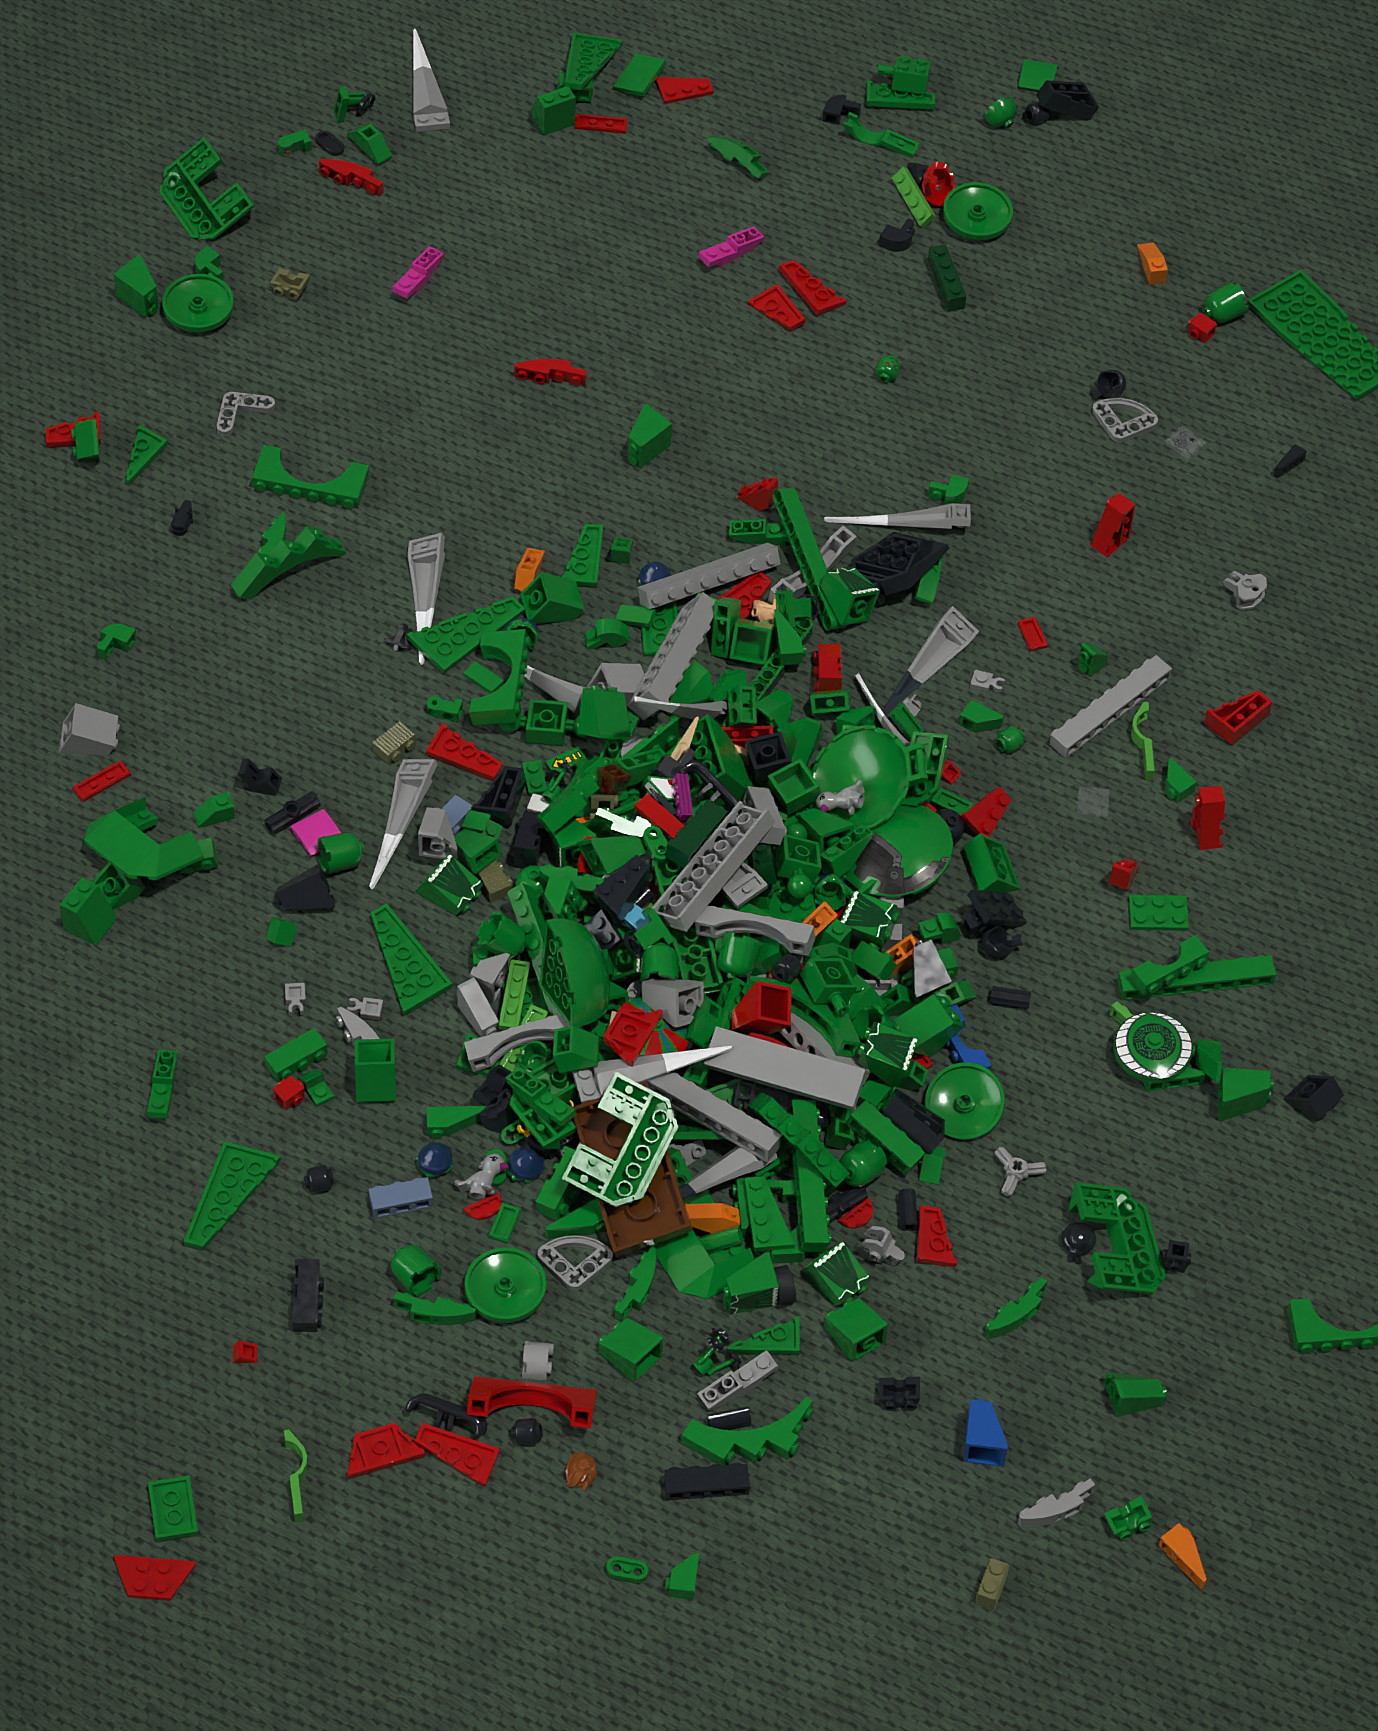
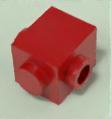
M1199 313L1196 317L1190 319L1188 333L1193 339L1206 343L1216 333L1217 323Z
M291 1075L287 1079L281 1080L273 1088V1097L287 1111L293 1105L298 1106L305 1098V1087L300 1080L296 1081Z

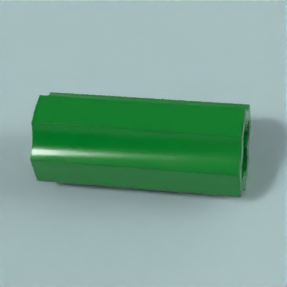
M739 1226L701 1236L699 1239L708 1254L744 1242Z

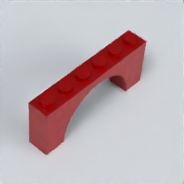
M474 1376L468 1396L467 1415L488 1417L493 1410L500 1407L535 1405L562 1413L569 1419L570 1426L591 1428L596 1407L597 1390Z

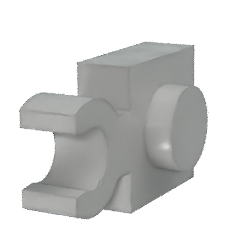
M975 670L970 687L988 691L990 687L996 692H1002V687L997 686V684L1004 685L1005 679H993V674Z
M305 983L285 984L286 1004H290L289 1015L293 1016L294 1009H299L300 1015H303L304 1009L302 1004L306 1003Z
M364 997L363 1002H359L356 998L349 999V1005H355V1007H348L347 1010L354 1014L360 1013V1018L380 1021L383 1000Z

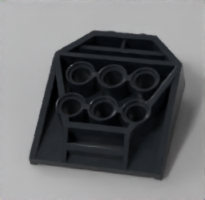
M892 532L851 560V564L880 590L876 603L882 605L885 602V596L911 588L950 548L945 543Z

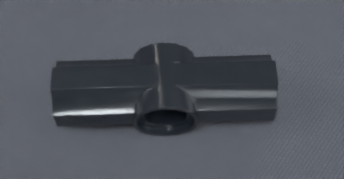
M309 792L296 801H287L283 809L266 818L264 824L271 834H275L286 826L299 822L301 817L321 806L320 801L314 792Z
M852 1186L843 1193L837 1192L828 1199L826 1214H829L830 1223L837 1218H842L843 1215L868 1198V1193L864 1186Z

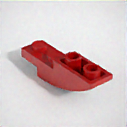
M320 159L318 161L321 175L334 179L338 184L348 186L352 182L354 186L361 187L367 190L369 194H375L379 197L384 193L383 182L373 177V170L367 167L334 159Z
M537 359L515 364L514 377L520 380L535 381L538 384H549L550 379H554L557 382L564 381L575 386H585L587 370L571 367L572 361Z

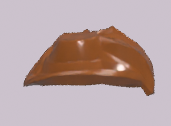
M576 1452L571 1456L566 1467V1486L583 1487V1491H585L597 1476L596 1462L586 1453Z

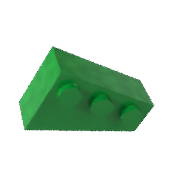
M564 1146L562 1150L564 1155L560 1163H555L553 1167L555 1172L551 1180H546L535 1200L538 1212L555 1221L567 1214L570 1206L579 1198L580 1193L583 1191L561 1179L567 1164L575 1152L574 1149Z

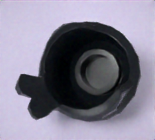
M1118 370L1102 371L1098 376L1097 388H1090V394H1093L1094 400L1098 397L1107 399L1117 398L1125 390L1126 378Z
M996 926L984 933L982 937L983 949L989 956L1005 957L1016 946L1023 945V942L1020 941L1022 935L1016 934L1010 937L1004 928Z
M1075 1222L1069 1224L1063 1231L1062 1246L1070 1252L1067 1262L1075 1261L1076 1264L1082 1263L1081 1255L1087 1254L1094 1249L1097 1238L1094 1229L1090 1225Z

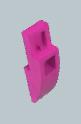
M753 226L727 236L726 242L699 251L698 257L708 267L717 264L721 268L751 251L765 237Z
M428 247L411 263V269L393 286L392 292L407 299L412 294L416 296L437 269L444 253L435 248Z

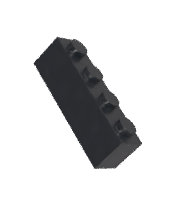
M733 1463L723 1466L713 1464L709 1467L691 1466L689 1468L672 1467L664 1470L666 1501L749 1495L748 1464Z

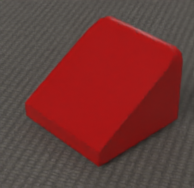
M950 759L944 762L941 780L952 785L962 772Z
M238 1340L233 1345V1363H257L258 1345Z

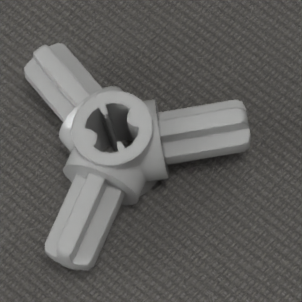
M999 1147L994 1153L1004 1165L1006 1181L1001 1191L1007 1197L1013 1195L1017 1184H1020L1023 1179H1028V1175L1046 1173V1164L1044 1162L1027 1164L1021 1158H1013L1004 1147Z

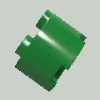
M1142 1496L1128 1502L1122 1508L1116 1507L1104 1513L1115 1536L1120 1537L1121 1541L1130 1539L1133 1533L1138 1531L1145 1532L1151 1528L1152 1515Z

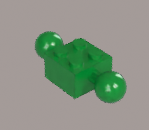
M530 699L528 717L518 714L517 722L498 724L503 731L508 733L515 732L520 727H526L527 743L564 746L566 730L574 731L580 738L591 737L578 733L579 716L575 720H568V702Z
M792 823L786 827V836L782 839L781 845H777L775 849L777 876L789 878L787 888L793 897L804 898L810 894L812 884H814L822 868L819 842L807 840L808 833L802 824Z

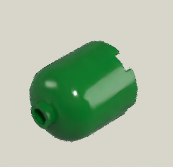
M1234 281L1207 295L1204 313L1216 323L1222 324L1249 312V305L1245 306L1243 299L1246 296L1238 283L1234 285Z
M345 832L317 838V850H321L322 858H319V863L324 873L331 874L354 868L360 864L365 848L363 842H360L353 833Z
M492 912L490 914L492 917L488 921L484 920L478 928L476 937L479 938L477 944L496 956L508 953L510 954V959H512L524 950L525 932L519 925L501 912Z
M725 931L718 957L719 968L727 973V978L733 980L738 977H748L754 970L762 942L744 935L740 938L735 936L733 932Z
M656 943L648 947L643 952L641 959L640 983L653 978L679 979V958L676 950L665 943Z
M877 1004L867 1007L863 1005L851 1016L852 1024L859 1040L864 1044L866 1041L863 1038L867 1027H872L874 1021L895 1029L893 1020Z
M869 1140L857 1143L845 1152L839 1160L842 1166L850 1173L843 1181L853 1187H862L884 1173L885 1165H887L886 1154L880 1146H875Z
M407 1245L399 1248L395 1252L390 1264L393 1275L409 1294H415L416 1296H420L433 1288L431 1284L436 1278L439 1280L442 1274L441 1267L417 1245Z

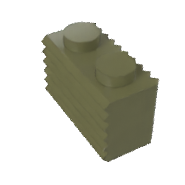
M399 721L390 730H387V732L373 741V752L389 765L393 761H398L407 750L411 751L415 747L416 734Z
M496 859L478 873H473L483 883L481 888L490 902L508 896L507 892L513 886L511 878L504 874L502 863L497 862Z
M993 1558L989 1559L976 1595L975 1602L977 1605L992 1610L996 1609L1008 1576L1010 1566L1008 1563Z

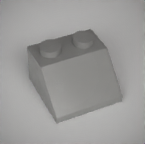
M508 953L480 960L477 967L474 966L471 970L470 977L476 979L489 1003H494L502 989V983L507 981L510 967V954Z

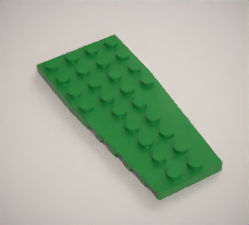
M1301 269L1247 301V305L1283 340L1356 400L1378 388V349L1368 343L1369 339L1366 335L1362 336L1359 333L1357 325L1350 323L1348 315Z

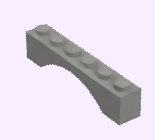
M845 526L838 529L820 549L827 570L834 567L854 549L857 536ZM801 569L791 576L782 578L770 589L769 603L773 605V600L776 599L775 591L793 590V599H797L808 589Z
M707 906L695 920L697 935L717 938L723 936L725 931L757 933L778 941L790 953L809 956L815 941L813 925L715 906Z
M558 1014L464 1042L472 1071L493 1066L506 1052L522 1044L535 1040L554 1041V1029L568 1027L569 1025L562 1015Z

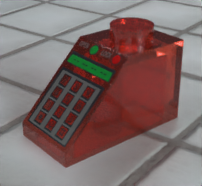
M616 764L597 768L599 790L607 795H616L618 792L624 791L631 780V774Z

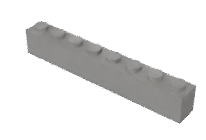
M765 543L639 586L637 589L640 603L648 609H652L780 565L778 548L770 543Z
M1157 655L1152 659H1147L1140 668L1134 669L1127 678L1121 679L1115 687L1106 690L1102 697L1094 699L1086 709H1081L1077 716L1073 719H1068L1061 728L1055 729L1050 735V746L1064 758H1067L1168 681L1171 677L1172 668Z
M674 1071L646 1081L650 1090L670 1100L672 1108L766 1162L781 1147L782 1135L777 1130L771 1129L758 1119L748 1116L744 1111L736 1109L725 1100L715 1097L711 1092L703 1090Z

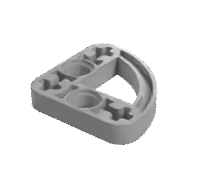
M1109 398L1097 401L1093 405V415L1110 438L1117 443L1127 441L1157 427V416L1149 408L1136 401L1124 398ZM1111 408L1128 409L1141 416L1121 423ZM1112 420L1114 424L1108 425L1105 421ZM1136 426L1139 428V430L1133 431L1130 429V427Z
M564 1236L551 1240L541 1246L538 1250V1261L568 1289L577 1291L612 1263L613 1252L608 1246L593 1238ZM565 1247H584L594 1252L574 1267L556 1250ZM550 1252V1258L547 1256L543 1258V1253L548 1254ZM600 1254H602V1255L608 1254L607 1259L602 1258V1259L600 1260ZM557 1265H564L566 1270L564 1272H557L555 1267ZM590 1265L595 1270L592 1273H587L584 1271V1267ZM571 1278L574 1280L578 1278V1284L575 1282L571 1284Z

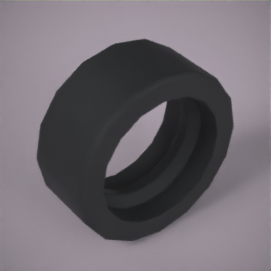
M787 1265L774 1267L779 1285L778 1304L782 1306L795 1303L796 1291L789 1267Z

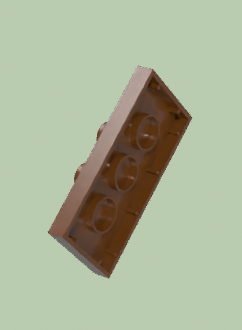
M646 1081L640 1083L641 1085H643V1086H645L646 1088L650 1089V1087H649V1085H648V1083H647ZM602 1097L572 1107L576 1111L574 1121L581 1144L615 1160L631 1126L597 1109ZM668 1148L642 1199L614 1207L598 1198L611 1246L617 1257L693 1231Z

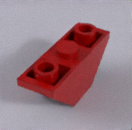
M776 477L765 478L761 482L756 481L749 486L745 485L739 490L740 494L737 499L759 511L768 509L774 503L773 493L775 489H778V479Z
M1129 858L1114 862L1109 883L1126 890L1130 889L1140 866H1137V862Z

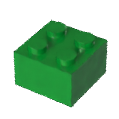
M738 618L735 622L730 659L765 665L770 656L775 625Z
M801 758L768 775L769 788L788 815L816 801L817 797L821 794L819 784Z

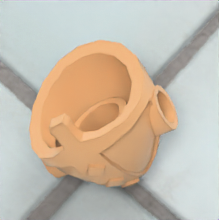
M776 599L773 600V605L760 600H754L751 615L758 622L765 620L774 624L773 617L774 610L776 609Z

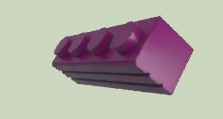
M676 773L672 779V784L675 787L674 795H676V816H678L679 821H688L690 816H693L688 773Z

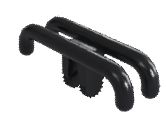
M689 761L683 766L681 773H688V775L695 773L707 784L695 796L697 800L702 799L713 790L715 794L708 799L713 803L720 798L732 810L739 802L728 788L701 762ZM742 809L737 812V817L742 814Z
M425 1393L417 1394L406 1404L405 1410L407 1412L416 1410L419 1404L438 1410L434 1427L441 1428L445 1413L449 1414L446 1431L452 1432L458 1417L475 1425L474 1435L479 1438L486 1434L487 1421L485 1417L467 1415V1408Z

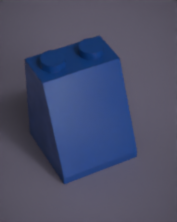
M983 1399L970 1400L963 1462L1004 1467L1008 1444L992 1403Z

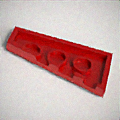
M443 723L426 750L427 756L492 781L503 768L500 761L485 751H480L476 748L475 744L465 741L461 738L460 734L457 732L453 733Z
M424 1423L421 1424L415 1438L417 1446L483 1487H486L500 1453V1448Z

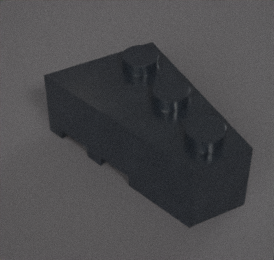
M1046 80L1036 94L1044 108L1085 121L1090 120L1099 108L1083 82Z
M504 766L491 782V787L481 794L482 798L477 804L474 803L471 809L472 811L490 814L489 819L499 825L511 826L526 785L523 768Z
M524 811L522 818H519V830L515 835L514 849H512L511 860H514V868L523 869L530 865H538L545 835V828L536 817L540 813Z
M636 854L592 891L597 903L622 925L625 916L633 909V904L639 896L641 897L653 879V875L649 865Z
M897 1088L883 1104L882 1115L888 1117L895 1126L904 1131L907 1136L931 1155L944 1138L945 1120Z
M295 1259L296 1273L294 1278L293 1332H317L318 1326H322V1313H319V1307L323 1308V1295H320V1290H324V1277H321L320 1261L319 1259Z

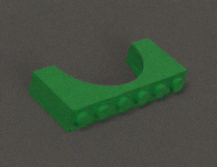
M263 445L252 476L253 488H256L258 491H271L277 495L286 494L291 495L293 498H306L312 502L322 501L329 505H342L348 509L359 508L370 476L369 465L351 462L349 468L334 480L324 483H307L295 479L285 471L281 464V448Z
M526 629L482 632L480 647L484 659L501 660L512 667V672L506 683L495 692L471 699L469 713L473 725L517 722L518 714H521L520 701H523L522 688L525 687L524 675L527 674L526 662L529 661L528 649L531 648V637L527 636Z
M1310 1298L1289 1300L1287 1310L1295 1352L1310 1353L1313 1350L1329 1352L1336 1348L1351 1350L1353 1347L1369 1349L1378 1345V1324L1361 1331L1341 1330L1329 1325L1318 1316L1312 1307Z

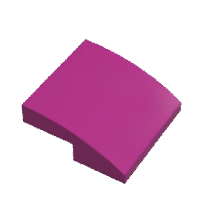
M324 809L290 826L310 857L321 852V850H317V838L341 833Z

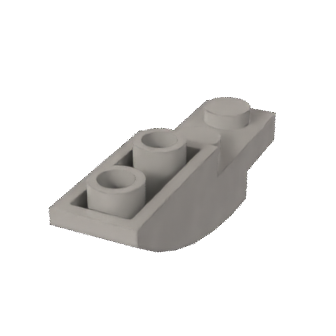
M342 1007L337 1008L338 1016L336 1017V1022L339 1028H344L345 1039L348 1043L351 1042L354 1048L355 1040L379 1039L373 1029L360 1017Z
M766 1350L734 1373L731 1370L697 1394L708 1410H712L763 1384L762 1380L778 1370L779 1367Z
M1091 1479L1085 1482L1081 1481L1072 1491L1062 1493L1057 1499L1053 1494L1047 1498H1040L1035 1506L1027 1507L1020 1512L1018 1525L1020 1527L1044 1526L1075 1515L1082 1511L1083 1500L1094 1493V1482Z

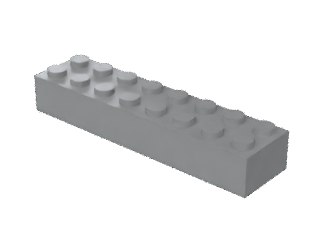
M704 592L681 608L627 705L643 720L649 716L653 717L659 709L635 702L634 697L669 703V697L677 689L675 687L676 684L683 678L682 673L690 666V659L697 653L696 648L703 642V635L711 627L709 624L714 620L715 602Z

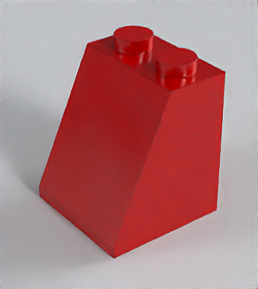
M757 981L733 1009L732 1030L768 1036L791 1026V988Z

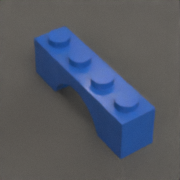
M958 1005L951 1006L953 1011L960 1015V1021L965 1026V1018ZM964 1027L945 1044V1047L949 1046L954 1062L975 1063L991 1071L992 1064L983 1050L971 1049L961 1042L958 1035Z

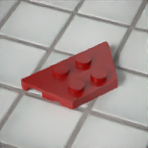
M619 1009L604 1034L603 1041L632 1067L661 1020L663 1010L657 1009V1013H645V1009Z
M396 1423L357 1433L354 1435L353 1449L347 1471L348 1479L425 1457V1451L423 1448H419L409 1435L403 1433Z
M114 1555V1560L128 1598L171 1601L176 1591L186 1581L187 1576L196 1567V1561Z

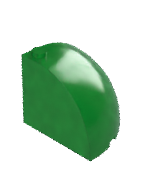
M707 714L698 720L689 747L696 752L692 758L694 761L704 764L742 802L747 786L753 787L749 772L726 732ZM682 738L678 740L669 756H671L672 752L674 751V749L676 748V746ZM691 773L688 776L692 804L709 799L715 794L711 790L702 799L697 800L695 796L707 784L695 773ZM720 798L717 800L718 806L725 804Z
M548 919L545 925L539 986L568 1025L576 1027L596 1021L604 1015L609 1007L610 980L607 964L597 940L584 925L569 919Z

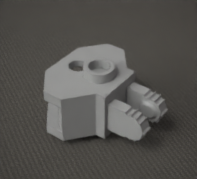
M1233 571L1230 574L1232 580L1226 578L1223 581L1224 585L1234 592L1233 596L1236 597V607L1242 611L1254 609L1265 598L1267 581L1266 577L1262 574H1245L1243 576Z
M872 1226L863 1234L864 1241L856 1248L860 1257L878 1263L885 1261L890 1265H897L905 1257L904 1252L894 1245L896 1241L892 1239L890 1231L884 1227Z

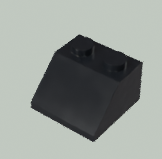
M781 731L744 740L755 783L768 780V775L791 764V758Z
M1307 1075L1283 1100L1308 1119L1320 1120L1326 1116V1113L1332 1107L1339 1103L1344 1094L1334 1077Z

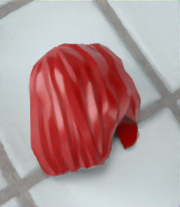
M934 162L927 168L924 175L922 194L929 205L944 207L947 195L956 188L953 183V172L948 170L946 163ZM935 187H942V189L936 190Z

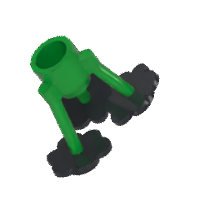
M556 763L558 767L563 769L561 773L556 770L546 771L545 779L550 783L542 797L549 804L561 794L562 790L557 785H564L565 773L575 775L570 763Z
M712 1328V1333L716 1338H707L710 1346L693 1365L703 1376L706 1373L711 1376L714 1372L732 1363H735L737 1369H740L739 1364L742 1363L740 1360L741 1356L737 1352L733 1353L731 1349H729L732 1359L713 1368L711 1367L714 1364L709 1358L712 1353L717 1350L720 1354L725 1355L726 1352L723 1349L724 1344L722 1341L728 1345L730 1344L727 1338L729 1335L725 1330Z

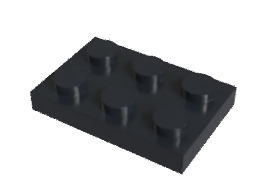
M971 890L967 894L985 924L1021 927L1027 923L1023 912L1017 907L1013 896L1009 893Z
M600 910L584 925L593 934L601 950L608 949L609 954L624 941L606 910Z

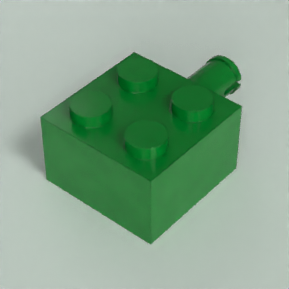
M898 56L894 66L879 64L877 75L892 76V90L926 94L931 61L924 58L914 59L909 56Z

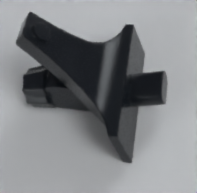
M401 623L397 635L391 638H384L385 641L394 644L392 650L399 652L400 647L405 649L412 648L406 638L407 633L413 632V629L408 628L409 625Z

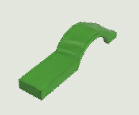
M1143 702L1134 716L1131 737L1133 742L1143 751L1145 781H1153L1152 739L1146 738L1137 729L1141 722L1147 720V713L1149 712V703Z
M284 1430L286 1449L293 1450L303 1460L298 1471L290 1475L295 1523L304 1522L299 1483L303 1481L307 1474V1453L304 1446L290 1430Z

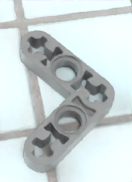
M239 392L226 393L222 400L217 421L218 434L221 436L232 434L238 410L270 413L275 409V400L270 396ZM233 398L232 406H229V401ZM246 401L254 402L252 405L245 404ZM227 412H231L233 414L230 417L224 416V414ZM225 422H227V428L223 430L222 428H224Z

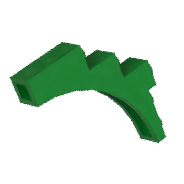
M306 526L295 541L281 539L269 555L256 553L232 582L231 586L240 598L250 600L269 582L292 567L320 557H342L345 555L346 550L339 539L323 535V531L317 527Z
M595 756L590 761L578 758L573 762L577 769L571 782L546 809L536 816L547 832L554 833L588 805L585 800L600 789L597 784L612 773L608 768L610 764L604 757Z
M749 975L742 990L744 996L757 981L790 987L791 1013L797 1015L817 1030L829 1043L836 1056L854 1058L861 1042L848 1013L842 1016L840 1014L839 1016L835 1011H830L827 1003H814L811 995L806 993L800 979L796 978L791 983H785L776 979Z
M761 1092L748 1105L761 1121L777 1130L834 1187H837L850 1174L824 1147L825 1145L811 1131L805 1129L792 1114L786 1112L774 1098Z
M805 1397L784 1418L770 1425L751 1430H721L691 1420L681 1434V1444L721 1466L727 1462L731 1463L736 1453L756 1463L758 1459L762 1460L765 1457L768 1449L788 1460L790 1455L794 1456L800 1447L798 1435L803 1429L802 1423L804 1420H809L814 1412V1409H812L813 1400Z

